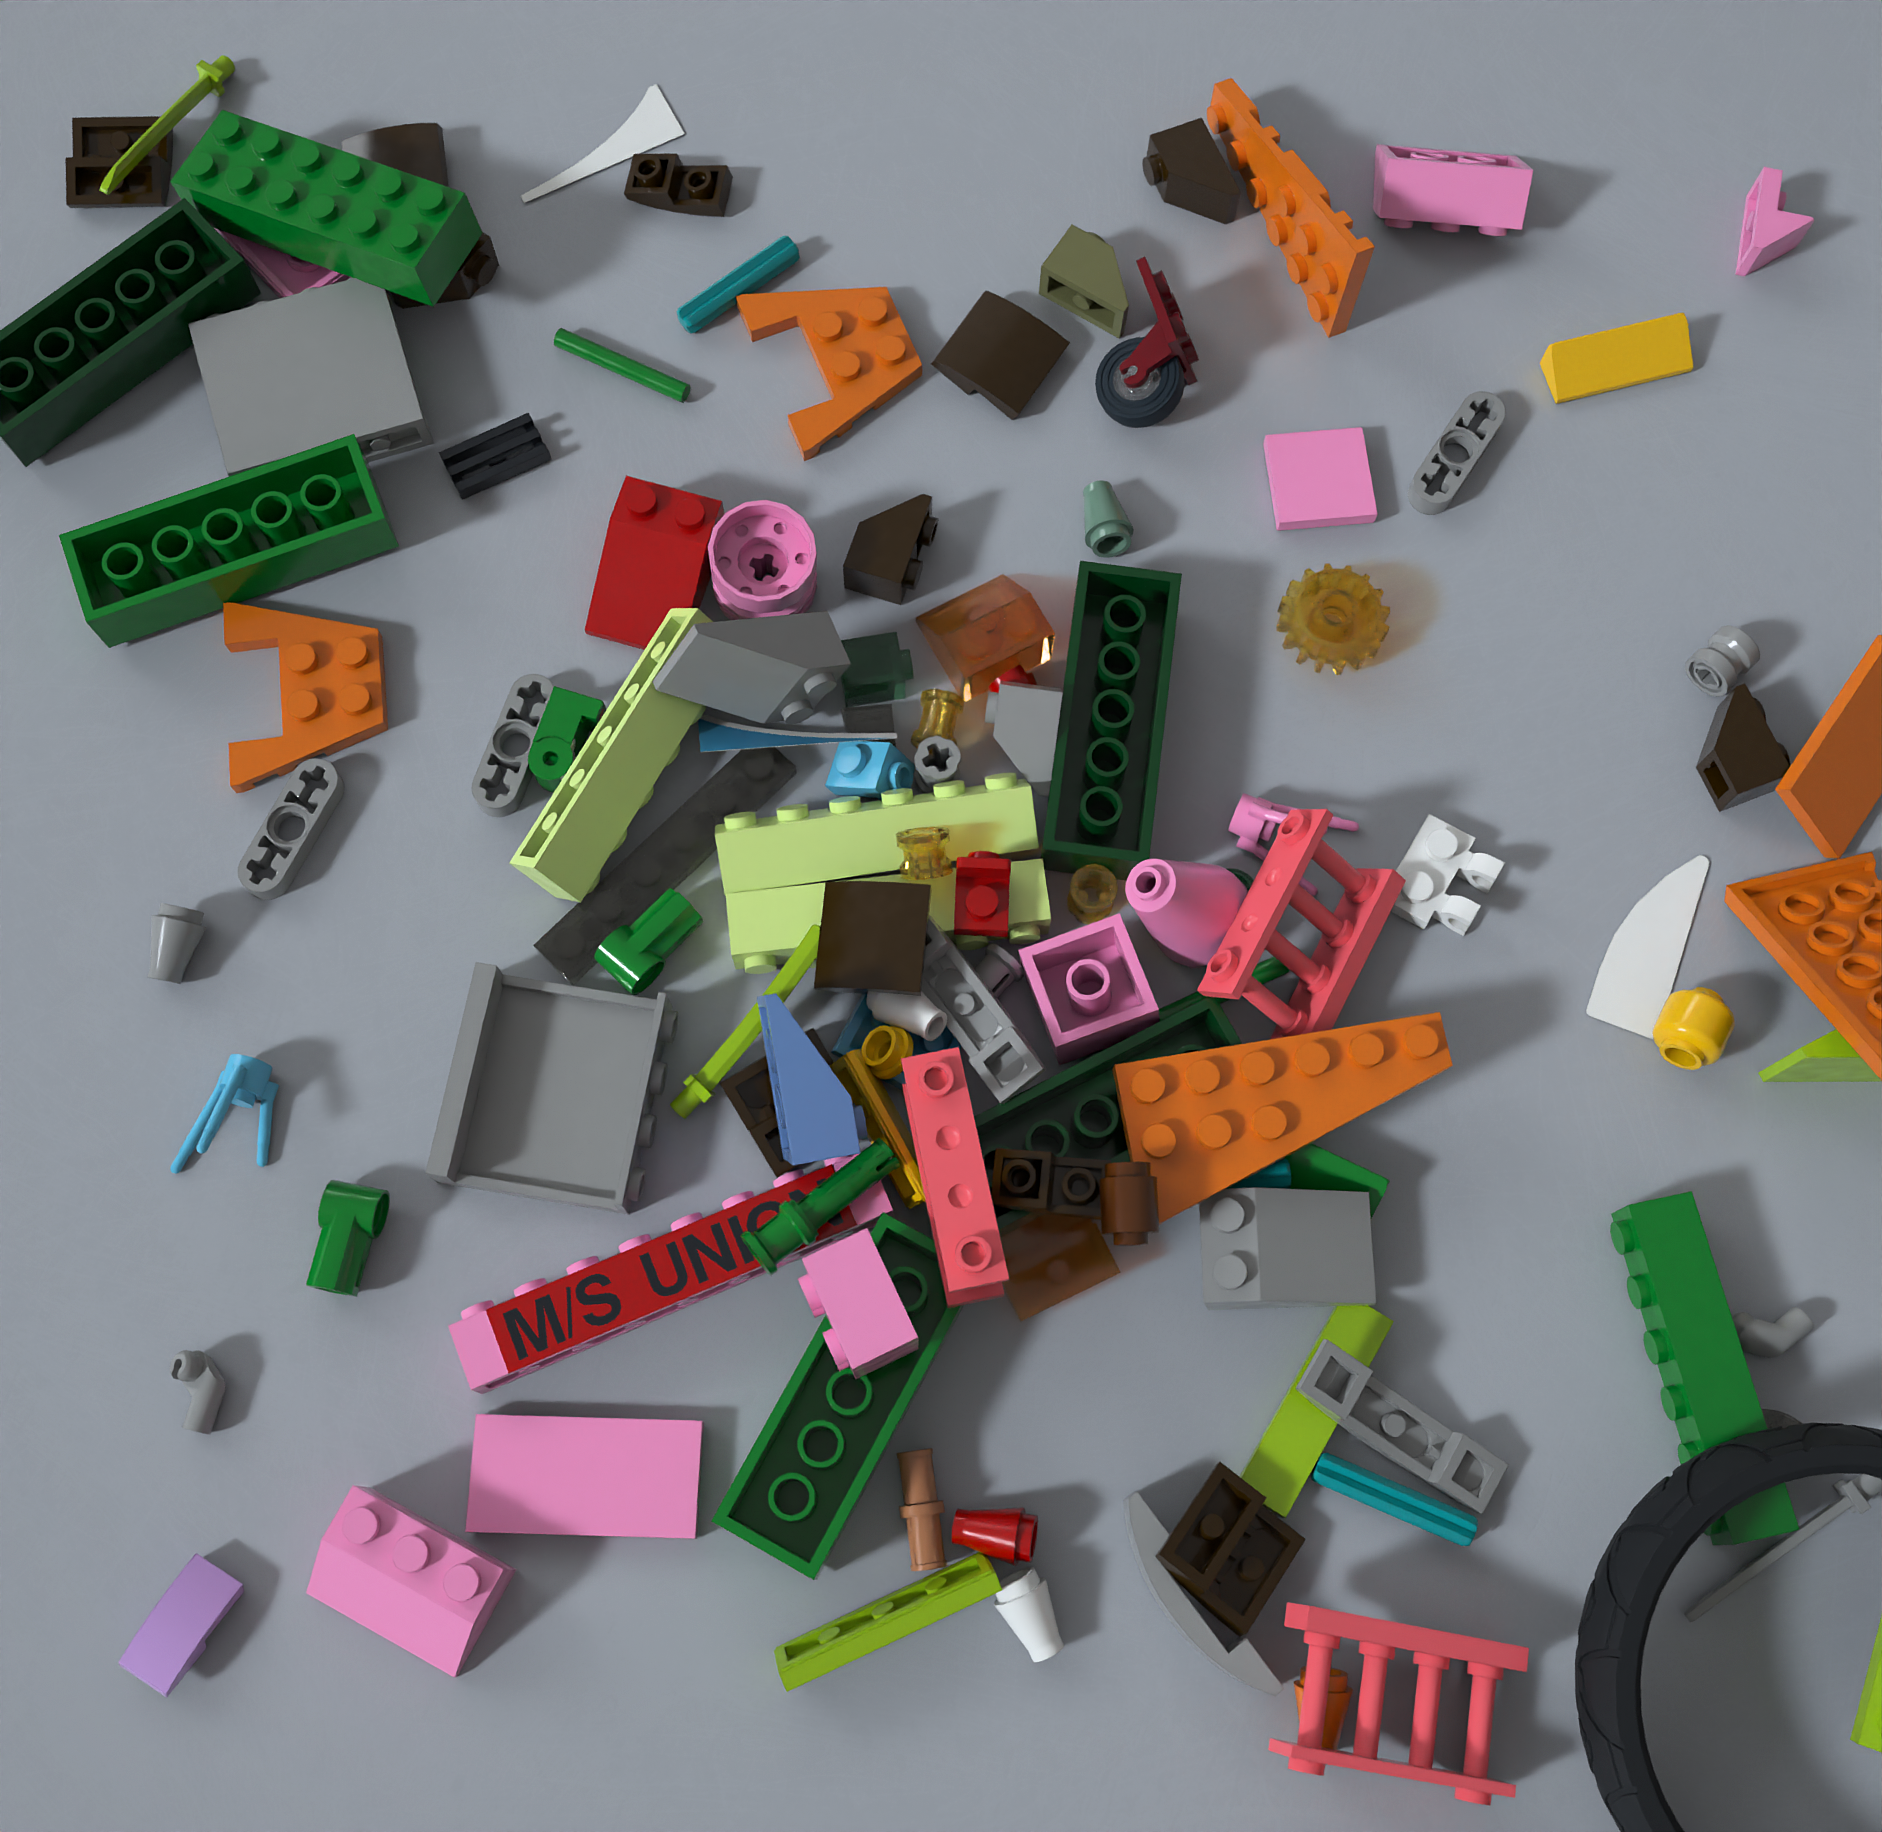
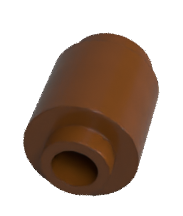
M1117 1162L1104 1164L1105 1178L1099 1179L1102 1234L1113 1235L1114 1246L1148 1245V1234L1159 1233L1157 1177L1151 1176L1150 1163Z

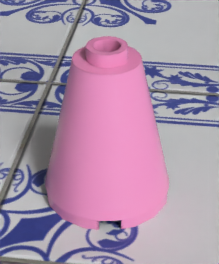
M1155 858L1147 859L1137 864L1128 875L1125 886L1129 903L1160 950L1174 962L1190 968H1202L1201 966L1208 964L1221 945L1248 893L1246 886L1232 872L1218 865Z

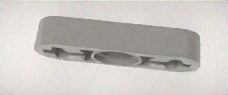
M1478 391L1465 398L1416 471L1408 488L1409 502L1417 511L1427 515H1436L1445 511L1497 434L1505 418V406L1499 397L1490 392ZM1479 411H1482L1488 416L1482 421L1476 433L1468 428L1474 416ZM1448 444L1462 445L1468 451L1469 459L1464 462H1454L1445 455L1444 447ZM1439 472L1446 477L1439 491L1431 496L1425 492V489L1432 484Z
M528 674L520 677L512 685L472 781L473 797L480 809L489 816L505 817L515 812L523 800L533 775L529 768L528 755L554 688L552 682L542 675ZM537 691H540L545 703H535L529 715L533 726L525 721L528 715V707L524 698H533ZM523 734L530 739L528 750L517 757L505 755L502 752L504 741L511 735ZM499 763L507 769L503 783L509 793L507 795L498 794L495 801H491L492 799L487 792V788H497L501 781L503 773L499 766L495 765Z
M313 758L302 762L295 768L242 857L238 866V877L242 885L253 896L262 900H272L282 896L289 889L344 794V782L334 766L328 761ZM323 777L328 783V787L325 790L316 788L312 793L307 786L308 782L311 779L320 781ZM300 800L305 806L309 802L315 811L311 814L305 807L295 802ZM291 817L304 819L305 829L299 838L292 841H284L279 838L278 830L283 821ZM274 844L279 851L288 854V857L284 859L278 852L275 856L269 849V846ZM271 866L276 872L272 880L263 878L260 881L255 876L258 868L268 869Z

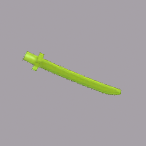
M222 55L211 65L203 60L196 64L199 80L114 164L100 186L101 192L109 195L171 129L209 93L217 97L225 93L222 82L235 71V65L230 58Z
M814 924L811 926L792 956L763 995L776 993L783 1003L786 1001L817 958L820 936L819 925ZM756 1002L734 1032L698 1074H690L683 1082L686 1085L685 1089L670 1103L672 1109L682 1118L686 1119L702 1101L704 1103L709 1102L716 1095L713 1089L761 1033L762 1027L758 1002Z

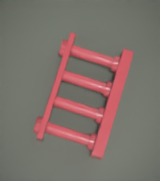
M1328 809L1290 810L1288 816L1280 824L1278 835L1244 898L1233 923L1217 952L1209 960L1206 973L1197 989L1203 996L1239 1000L1242 995L1276 1023V1028L1270 1039L1331 1030L1406 882L1394 869H1355L1323 841L1322 837L1334 816ZM1311 859L1345 888L1344 894L1334 913L1330 912L1299 885ZM1288 904L1322 932V937L1311 959L1275 929ZM1264 950H1267L1299 977V982L1288 1004L1284 1003L1252 976Z
M959 1047L901 1058L906 1082L902 1084V1091L947 1308L1004 1297L1002 1282L1009 1281Z
M1287 1602L1284 1627L1305 1630L1303 1643L1309 1644L1297 1743L1274 1738L1269 1740V1751L1289 1757L1288 1769L1324 1776L1325 1765L1328 1764L1455 1787L1454 1798L1483 1805H1491L1492 1794L1515 1798L1516 1785L1489 1778L1487 1775L1497 1679L1503 1680L1504 1668L1527 1672L1528 1647ZM1341 1637L1360 1641L1358 1653L1364 1654L1353 1753L1321 1747L1333 1648L1339 1649ZM1395 1648L1414 1651L1413 1664H1419L1408 1763L1377 1757L1388 1659L1394 1660ZM1450 1658L1468 1661L1467 1674L1473 1675L1463 1773L1433 1767L1443 1669L1449 1670Z

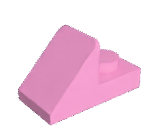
M1763 167L1746 196L1736 275L1747 276L1793 250L1799 245L1814 222L1813 217L1783 211L1786 201V192L1780 191L1783 170Z

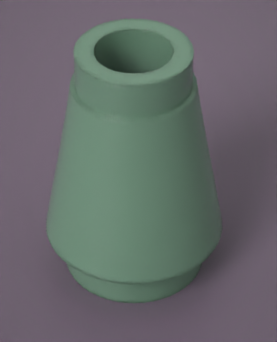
M1103 480L1092 482L1083 490L1085 543L1099 557L1108 558L1120 555L1131 545V537L1134 532L1133 526L1113 491L1112 485Z

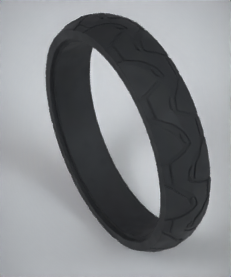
M1804 1423L1789 1425L1785 1429L1782 1426L1773 1427L1735 1437L1732 1440L1708 1448L1673 1470L1671 1477L1666 1476L1658 1482L1631 1510L1627 1519L1612 1537L1598 1563L1594 1574L1595 1578L1587 1592L1578 1628V1646L1575 1656V1699L1579 1713L1580 1734L1590 1770L1595 1776L1601 1797L1620 1832H1685L1666 1801L1654 1772L1645 1739L1641 1711V1673L1644 1647L1658 1600L1674 1568L1690 1546L1711 1524L1731 1508L1759 1492L1796 1479L1835 1473L1866 1474L1882 1480V1430L1857 1425H1844L1842 1423Z

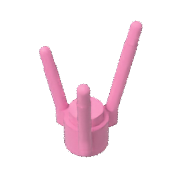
M1243 793L1228 831L1240 836L1236 847L1251 852L1264 861L1269 851L1261 846L1258 841L1263 839L1269 842L1277 824L1282 823L1290 810H1297L1299 808L1276 804L1263 798H1256ZM1333 816L1328 827L1355 832L1359 829V824L1355 821ZM1302 876L1299 885L1312 896L1316 895L1318 892L1317 888Z

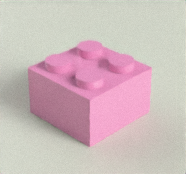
M1120 913L1018 950L1022 968L1025 971V978L1059 1065L1109 1048L1159 1022V1008Z
M867 1228L802 1258L807 1274L798 1278V1281L814 1317L816 1318L825 1313L832 1328L822 1334L839 1371L850 1367L855 1379H858L918 1350L917 1333Z

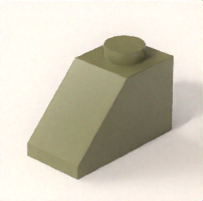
M1071 224L1041 266L1039 294L1120 339L1125 332L1129 303L1114 249L1099 235L1093 232H1085Z

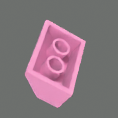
M1377 144L1375 151L1373 210L1379 218H1385L1384 225L1395 228H1412L1413 221L1432 222L1431 229L1437 231L1459 232L1460 225L1479 226L1478 233L1506 236L1508 229L1522 230L1533 169L1515 155Z
M353 1485L321 1539L306 1593L455 1678L460 1673L517 1569L370 1487Z

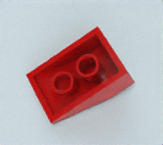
M626 476L609 520L585 625V633L645 650L671 608L700 609L711 577L708 544L713 527L725 514L722 501Z

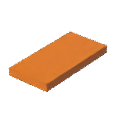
M1877 635L1775 788L1776 792L1825 858H1841L1882 794V635Z

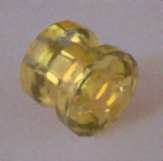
M921 827L904 830L896 834L897 846L903 850L904 860L899 865L900 877L902 879H933L949 875L953 872L952 860L946 856L945 846L950 841L949 829L945 827Z

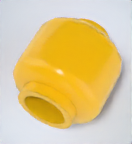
M1696 987L1692 990L1683 989L1674 992L1668 997L1652 1031L1654 1042L1659 1047L1660 1054L1666 1061L1683 1069L1695 1070L1701 1066L1716 1063L1722 1056L1735 1027V1019L1732 1011L1723 1003V998L1718 993L1708 988Z

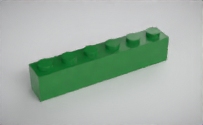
M1692 1191L1630 1204L1611 1213L1613 1222L1610 1225L1611 1239L1616 1251L1620 1255L1624 1254L1630 1274L1627 1278L1628 1294L1634 1307L1641 1310L1647 1329L1643 1336L1645 1350L1650 1361L1654 1365H1658L1664 1384L1660 1391L1662 1406L1667 1417L1671 1421H1675L1681 1444L1678 1445L1680 1464L1708 1448L1732 1440L1735 1437L1768 1429ZM1781 1483L1759 1492L1734 1506L1704 1531V1534L1710 1536L1713 1546L1736 1545L1800 1529L1786 1485Z

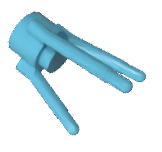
M230 1055L225 1070L221 1071L213 1093L170 1167L172 1173L177 1174L182 1170L196 1145L199 1153L207 1152L230 1104L253 1108L255 1100H261L257 1164L260 1167L267 1165L273 1102L279 1088L278 1084L268 1081L273 1069L271 1065L245 1055Z

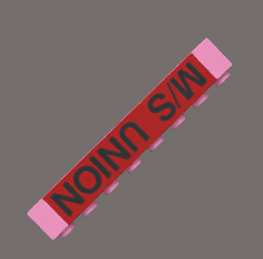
M858 1154L824 1160L826 1167L805 1175L803 1169L789 1172L773 1181L775 1188L755 1197L752 1191L739 1193L722 1202L724 1210L703 1218L700 1212L684 1216L670 1225L672 1232L651 1240L649 1234L637 1236L619 1245L620 1253L600 1262L598 1256L582 1259L566 1268L568 1275L548 1284L545 1278L536 1279L517 1287L513 1291L515 1298L495 1306L493 1301L489 1300L461 1312L463 1320L453 1323L448 1327L470 1389L484 1394L766 1274L767 1272L751 1254L740 1235L746 1230L753 1233L780 1212L779 1205L785 1200L788 1202L791 1199L798 1202ZM881 1180L818 1228L819 1235L815 1238L816 1241L812 1245L802 1244L777 1264V1268L815 1253L867 1228L869 1230L875 1227L882 1212L894 1218L893 1208Z

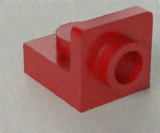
M975 851L969 853L968 857L957 858L954 935L1007 937L1011 873L1010 859L1000 858L997 853L990 851Z

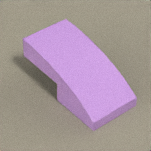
M196 1553L144 1621L119 1660V1665L167 1698L207 1648L205 1640L243 1594V1584Z

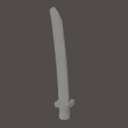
M1861 1474L1853 1481L1845 1482L1841 1479L1832 1485L1840 1496L1838 1499L1800 1525V1530L1789 1533L1691 1606L1684 1615L1689 1622L1695 1621L1846 1510L1850 1509L1852 1513L1856 1511L1860 1514L1865 1513L1872 1508L1867 1501L1882 1491V1480L1870 1475Z

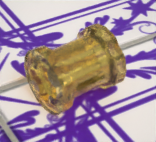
M940 689L922 691L920 697V705L923 707L919 728L912 733L911 744L918 749V745L926 738L941 736L944 739L952 740L957 745V741L953 736L957 717L963 713L964 699L951 691Z
M1090 864L1081 867L1072 876L1067 897V907L1078 922L1089 925L1110 915L1118 890L1117 879L1114 874L1105 866ZM1086 888L1096 889L1098 901H1088Z

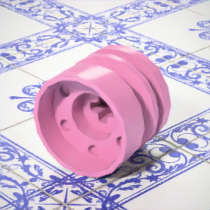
M769 500L744 502L727 511L713 527L708 544L714 596L724 615L730 620L806 613L812 606L817 589V553L814 534L804 517L785 504ZM766 573H771V574H773V577H772V576H769V575H766ZM756 577L763 578V580H756Z

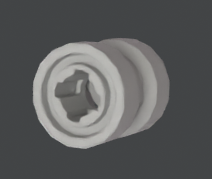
M1722 626L1708 640L1707 648L1698 649L1685 662V670L1692 683L1701 691L1715 697L1724 696L1737 683V675L1747 673L1760 660V651L1754 640L1744 631L1734 626Z

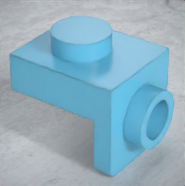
M839 742L825 787L835 795L873 797L882 800V792L900 788H911L915 765L890 742Z

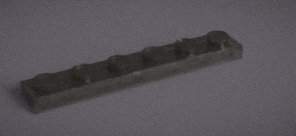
M776 747L741 749L610 872L592 892L588 893L581 903H577L533 945L536 951L574 986L598 963L594 959V955L600 944L609 934L622 925L630 927L669 888L675 890L717 850L715 825L725 824L724 817L730 814L740 812L756 813L797 774L796 766Z

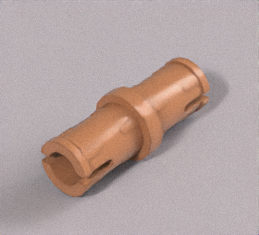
M933 1449L896 1453L897 1459H899L904 1505L899 1506L900 1518H906L911 1571L946 1567L947 1560H945L939 1515V1513H944L945 1510L943 1500L937 1499L932 1460Z

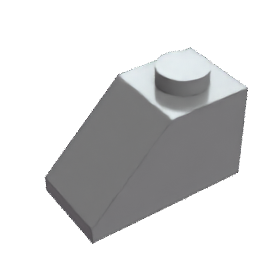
M1001 681L999 693L988 692L985 723L995 724L994 739L1039 796L1049 797L1063 688Z

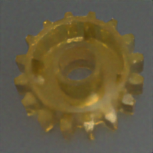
M1330 563L1324 565L1322 571L1316 573L1310 568L1306 569L1301 583L1296 580H1292L1289 583L1286 596H1282L1277 612L1282 615L1279 617L1276 630L1288 633L1282 644L1284 650L1297 647L1300 651L1296 662L1302 664L1308 658L1315 660L1314 671L1316 673H1320L1325 664H1332L1335 674L1341 675L1346 662H1349L1354 669H1360L1366 656L1374 658L1381 647L1380 642L1384 641L1390 628L1385 624L1390 614V607L1381 606L1380 603L1384 594L1382 588L1374 589L1369 583V575L1360 576L1352 572L1351 566L1348 565L1344 569H1333ZM1324 614L1335 615L1342 622L1331 621Z

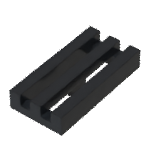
M529 412L439 452L442 462L462 500L552 460L545 443H543ZM531 445L534 446L533 449L505 461L507 456ZM487 465L491 467L464 480L462 476Z

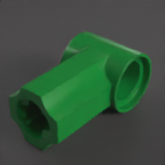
M669 888L630 927L622 925L609 934L596 950L594 959L632 995H637L657 979L666 965L665 959L703 923L702 916L679 892Z
M331 1180L327 1184L318 1212V1224L322 1230L306 1286L331 1293L357 1297L372 1240L380 1236L387 1220L390 1204L388 1190L339 1180Z

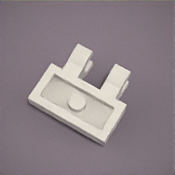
M1429 814L1396 870L1406 882L1391 912L1422 929H1425L1432 917L1456 933L1464 936L1481 905L1462 896H1449L1445 892L1454 876L1457 875L1487 894L1505 862L1488 854H1474L1469 850L1476 839L1475 837Z

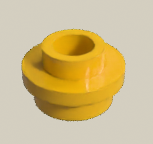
M885 1025L873 1029L865 1038L861 1054L864 1062L870 1066L873 1075L880 1079H890L903 1071L901 1058L912 1056L913 1040L911 1035L902 1028Z

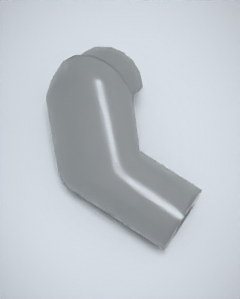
M1792 1307L1774 1323L1760 1319L1754 1320L1752 1315L1745 1312L1737 1313L1732 1317L1742 1350L1746 1353L1767 1358H1775L1782 1355L1814 1328L1813 1322L1808 1315L1797 1307Z
M183 1350L174 1356L170 1364L172 1377L180 1379L192 1397L182 1428L210 1435L225 1393V1381L209 1355L200 1350L193 1352Z

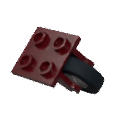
M1142 257L1136 260L1158 321L1145 337L1128 339L1113 347L1102 359L1095 379L1096 394L1104 411L1119 424L1132 428L1152 426L1167 418L1181 400L1184 391V377L1188 385L1197 382L1191 364L1199 361L1190 335L1186 332L1182 322L1184 320L1173 292L1171 293L1163 271L1161 270L1153 274L1146 257Z

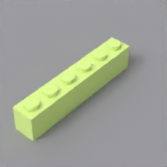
M698 608L670 609L509 862V864L556 898L581 903L584 896H587L595 889L600 880L602 867L611 853L616 851L625 841L627 827L637 811L644 807L651 799L654 792L653 785L663 769L677 757L680 751V742L689 727L697 722L705 712V705L657 691L653 684V680L691 627L698 623L713 622Z
M999 773L985 777L986 784L965 787L962 780L946 781L934 784V792L913 795L911 788H900L882 792V800L861 803L859 796H847L830 800V808L809 811L808 804H793L777 808V816L756 819L755 812H740L724 817L725 824L715 825V840L724 895L727 893L781 888L957 861L958 857H968L969 853L975 851H990L1004 854L1039 848L1031 785L1025 779H1017L1016 773Z
M1043 858L1011 862L1007 937L954 935L956 868L844 880L931 885L932 893L929 915L959 950L980 949L987 946L988 941L1009 939L1011 944H1028L1038 941L1041 938L1040 935L1049 933L1051 913ZM825 883L725 894L731 956L735 969L745 968V972L749 974H764L776 970L779 964H786L811 926L816 924L821 927ZM817 958L810 968H816Z

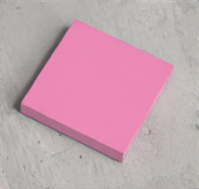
M1362 427L1265 436L1263 446L1277 531L1375 522L1378 514Z

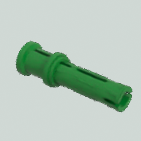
M878 1137L874 1140L873 1144L798 1202L792 1199L788 1202L785 1200L779 1205V1213L753 1233L746 1230L740 1237L762 1268L772 1276L778 1271L777 1264L802 1244L812 1245L816 1241L815 1238L819 1235L818 1228L894 1169H898L900 1163L896 1157H891L894 1153Z

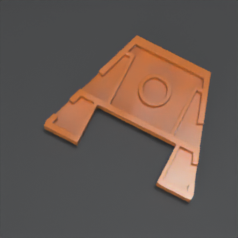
M887 287L756 293L736 296L737 308L752 342L800 327L832 398L831 400L787 415L788 425L804 461L817 455L820 452V446L836 435L839 438L852 428V422L871 408L877 410L922 376V363Z
M223 603L224 642L231 653L279 647L283 735L281 737L228 743L230 787L236 793L249 791L255 788V782L276 773L280 777L295 770L297 764L322 753L329 756L388 730L383 637L378 629L244 604Z

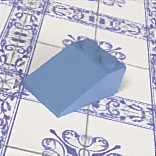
M775 993L757 997L783 1159L792 1165L861 1153L859 1140L867 1138L866 1121L862 1106H856L855 1103H852L850 1094L778 995Z

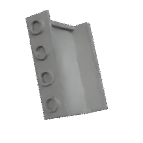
M351 277L348 280L327 286L308 288L301 293L280 299L260 301L253 306L229 313L213 314L203 320L188 324L228 476L355 434L368 462L434 444L430 428L421 409L391 307L393 303L388 290Z
M476 962L425 1173L441 1184L629 1215L632 1201L639 1202L644 1190L646 1170L639 1168L643 1147L651 1148L655 1137L657 1116L650 1115L654 1094L662 1095L666 1084L668 1065L661 1062L665 1042L673 1043L677 1031L678 1011H672V1004L667 993L658 992L657 999L577 987L504 975L497 965Z

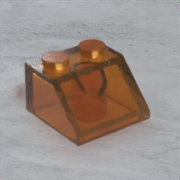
M1004 574L916 617L917 625L963 703L988 691V686L994 680L1018 665H1022L1025 671H1028L1052 659L1055 632L1031 593Z

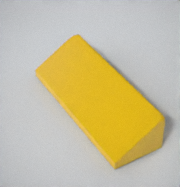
M1681 312L1550 344L1540 361V366L1555 403H1563L1691 372L1694 367L1688 322L1685 314Z
M861 1049L852 1050L831 1064L830 1067L850 1094L852 1103H855L856 1106H862L866 1121L867 1137L870 1143L873 1144L874 1140L878 1137L881 1138L894 1153L891 1157L898 1159L900 1167L896 1170L894 1169L888 1175L906 1208L910 1209L925 1201L912 1136L880 1078L873 1075L870 1066L864 1062Z

